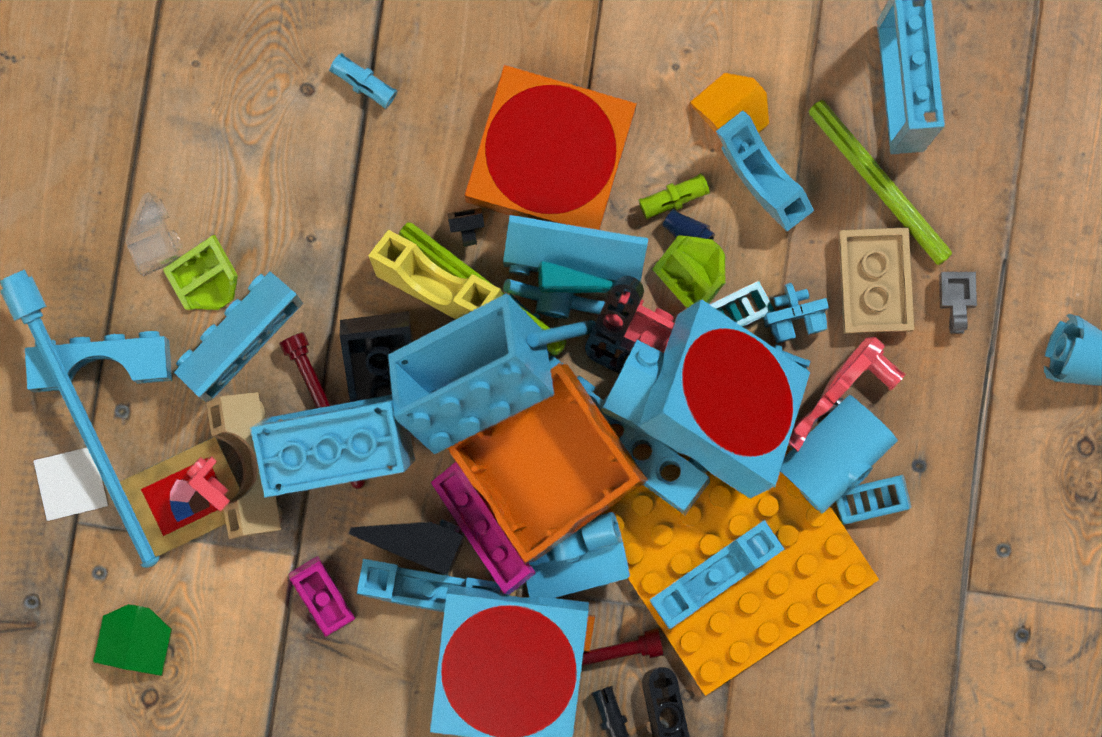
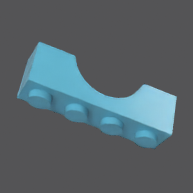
M159 331L140 332L139 338L125 339L124 334H110L104 336V341L91 342L90 337H75L69 339L70 344L56 345V340H52L71 382L83 366L102 359L113 360L122 364L132 381L137 384L172 381L170 342L165 336H160ZM35 341V347L25 348L27 389L34 393L59 391Z

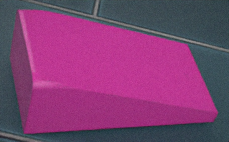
M316 556L288 574L290 581L325 637L355 619L319 556Z

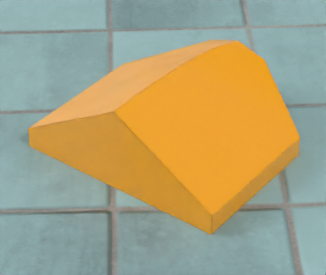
M724 73L690 101V105L715 133L741 111H744L751 117L758 133L769 125L767 93L751 77Z

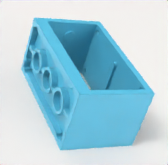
M506 293L390 353L388 357L394 418L433 454H436L554 395L547 344L531 347L526 341L529 333L541 331L542 329Z
M392 394L267 417L250 427L264 497L405 472L416 461L410 432L394 418Z

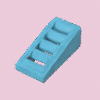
M904 475L858 485L852 490L848 489L836 500L840 520L843 525L912 508ZM888 485H895L899 504H892ZM876 488H881L884 508L879 509L874 490ZM867 491L871 511L865 512L860 492ZM853 494L858 514L851 515L846 495Z

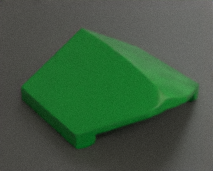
M127 604L103 615L93 662L124 670L163 676L172 628L150 608Z

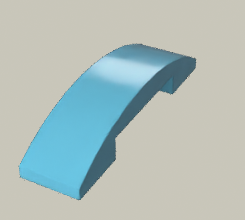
M764 520L649 601L667 627L671 629L743 577L782 552L784 547Z
M363 559L357 594L400 605L444 612L449 585L500 591V587L496 582L470 577H467V579L400 568L396 564Z

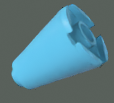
M1068 314L1066 316L1069 320L1067 322L1060 321L1050 336L1045 356L1050 358V368L1044 366L1045 376L1055 382L1102 386V330L1080 316Z

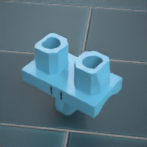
M788 283L784 284L785 295L774 297V303L776 307L788 304L789 308L765 314L766 317H763L765 328L770 327L776 342L781 343L796 338L792 324L793 320L803 318L808 335L827 330L825 311L829 306L826 298L799 305V301L809 299L808 290L804 289L795 292L793 284Z

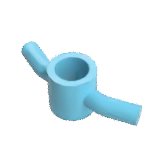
M507 279L503 286V290L506 293L536 300L535 312L555 318L569 319L570 309L600 314L605 301L575 296L574 293H540L539 287Z

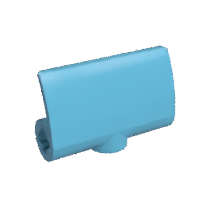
M849 395L807 435L799 452L793 448L784 457L780 472L800 489L801 494L817 511L823 514L848 489L852 490L858 486L872 471V465L898 440L873 413L852 395Z
M609 512L599 515L535 562H529L536 574L526 582L529 597L557 598L629 578L630 572L626 552L614 513Z

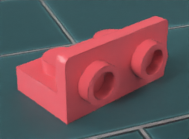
M626 291L619 303L625 306L630 297V292ZM641 300L624 337L634 342L639 340L664 353L674 326V316L659 308H656L653 312L642 306L644 300ZM606 315V319L611 325H623V321L618 315Z
M212 456L206 461L200 457L187 471V474L191 476L187 483L221 512L230 502L224 496L229 490L213 476L208 481L203 478L217 461Z

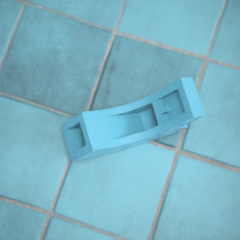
M741 111L716 131L723 144L721 150L736 174L760 205L786 231H789L814 211L804 189L776 162L747 113Z

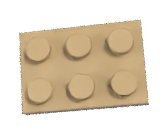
M909 228L840 230L838 237L843 333L913 332L914 314Z

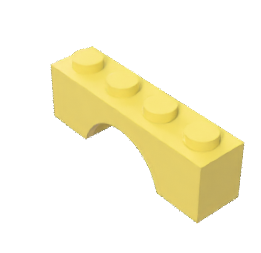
M390 230L384 234L368 255L378 278L454 319H458L503 295L500 288L473 274L470 278L464 279L444 271L427 258L415 243Z

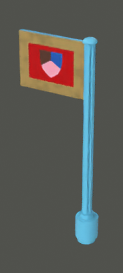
M22 270L0 280L2 287L0 293L13 320L21 319L24 325L28 324L143 562L140 566L144 568L152 567L158 563L160 555L226 524L224 509L220 512L187 483L191 478L187 471L200 457L206 461L212 456L217 462L203 478L208 481L213 476L229 490L224 495L227 499L232 500L236 496L240 487L215 437L210 438L119 481L40 318L43 316L41 309L47 306L33 277H28L26 271Z

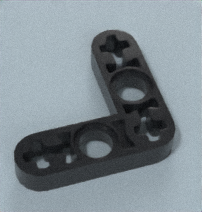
M622 276L616 280L585 346L586 354L591 360L620 374L626 362L625 356L630 354L636 343L624 337L644 295L643 285L635 277ZM627 289L631 293L624 306L619 301L624 290ZM606 315H618L622 319L623 325H611L607 321ZM600 342L606 344L605 350L599 348ZM617 349L621 350L618 358L614 356Z
M666 667L648 670L642 679V688L652 736L689 737L675 673ZM665 679L666 685L661 688H655L654 681ZM670 697V702L657 704L656 699ZM665 708L670 709L674 714L675 720L670 728L664 727L660 722V713Z

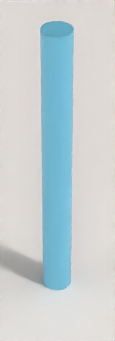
M587 320L532 332L527 335L526 341L529 346L536 347L591 334L596 322Z

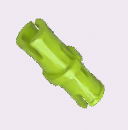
M701 173L676 185L670 183L666 185V189L643 199H638L644 217L648 220L673 208L677 211L683 208L682 204L710 194V190Z

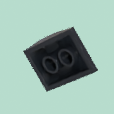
M409 311L340 320L339 335L350 402L391 395L388 355L413 342Z
M440 519L438 525L432 522L351 527L348 533L446 576H450L465 541V537L459 534L461 528L443 519Z

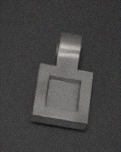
M941 272L939 274L940 308H950V334L964 333L968 326L967 308H975L977 306L976 272Z

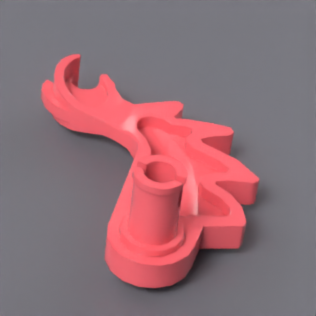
M876 337L865 338L831 377L816 407L794 424L788 443L789 446H792L799 452L818 418L830 410L864 371L869 370L890 391L903 379L906 374L900 371L883 355L885 345Z

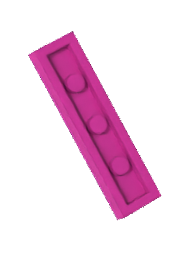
M457 462L453 463L430 482L504 594L510 595L536 574L531 565L524 562L498 524L488 501L473 487Z

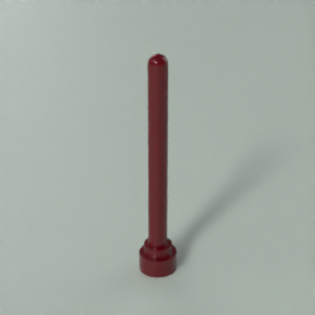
M301 332L281 341L279 345L284 356H289L290 361H295L315 407L330 406L307 356L310 353L307 348L310 344L305 333ZM365 480L352 481L350 483L353 488L361 489L365 484Z
M658 628L644 631L645 635L638 636V640L590 650V652L584 651L582 666L642 653V657L648 655L650 658L664 656Z

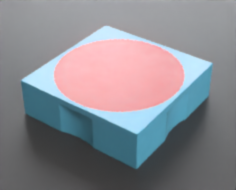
M701 299L677 315L664 352L661 373L652 386L638 427L678 453L695 459L711 474L748 498H752L776 486L810 372Z
M449 585L446 594L430 732L464 737H573L589 602L542 596L515 597L500 591Z

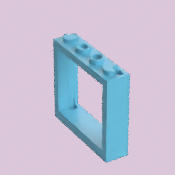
M888 0L877 20L890 154L924 152L945 127L932 1ZM935 112L936 122L926 123L924 113Z

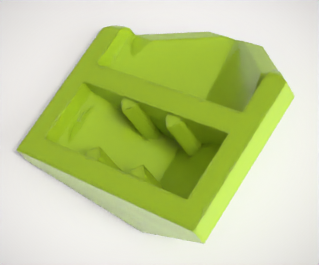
M216 235L210 236L163 268L164 273L186 310H219L234 300L238 275Z
M678 235L652 269L686 308L701 299L709 304L726 283L725 253L712 239Z

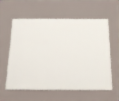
M87 448L34 460L47 521L108 506L101 475Z

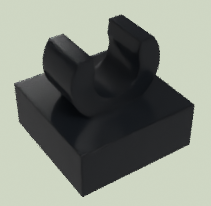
M481 208L448 213L450 232L461 231L464 247L477 245L475 229L485 227Z

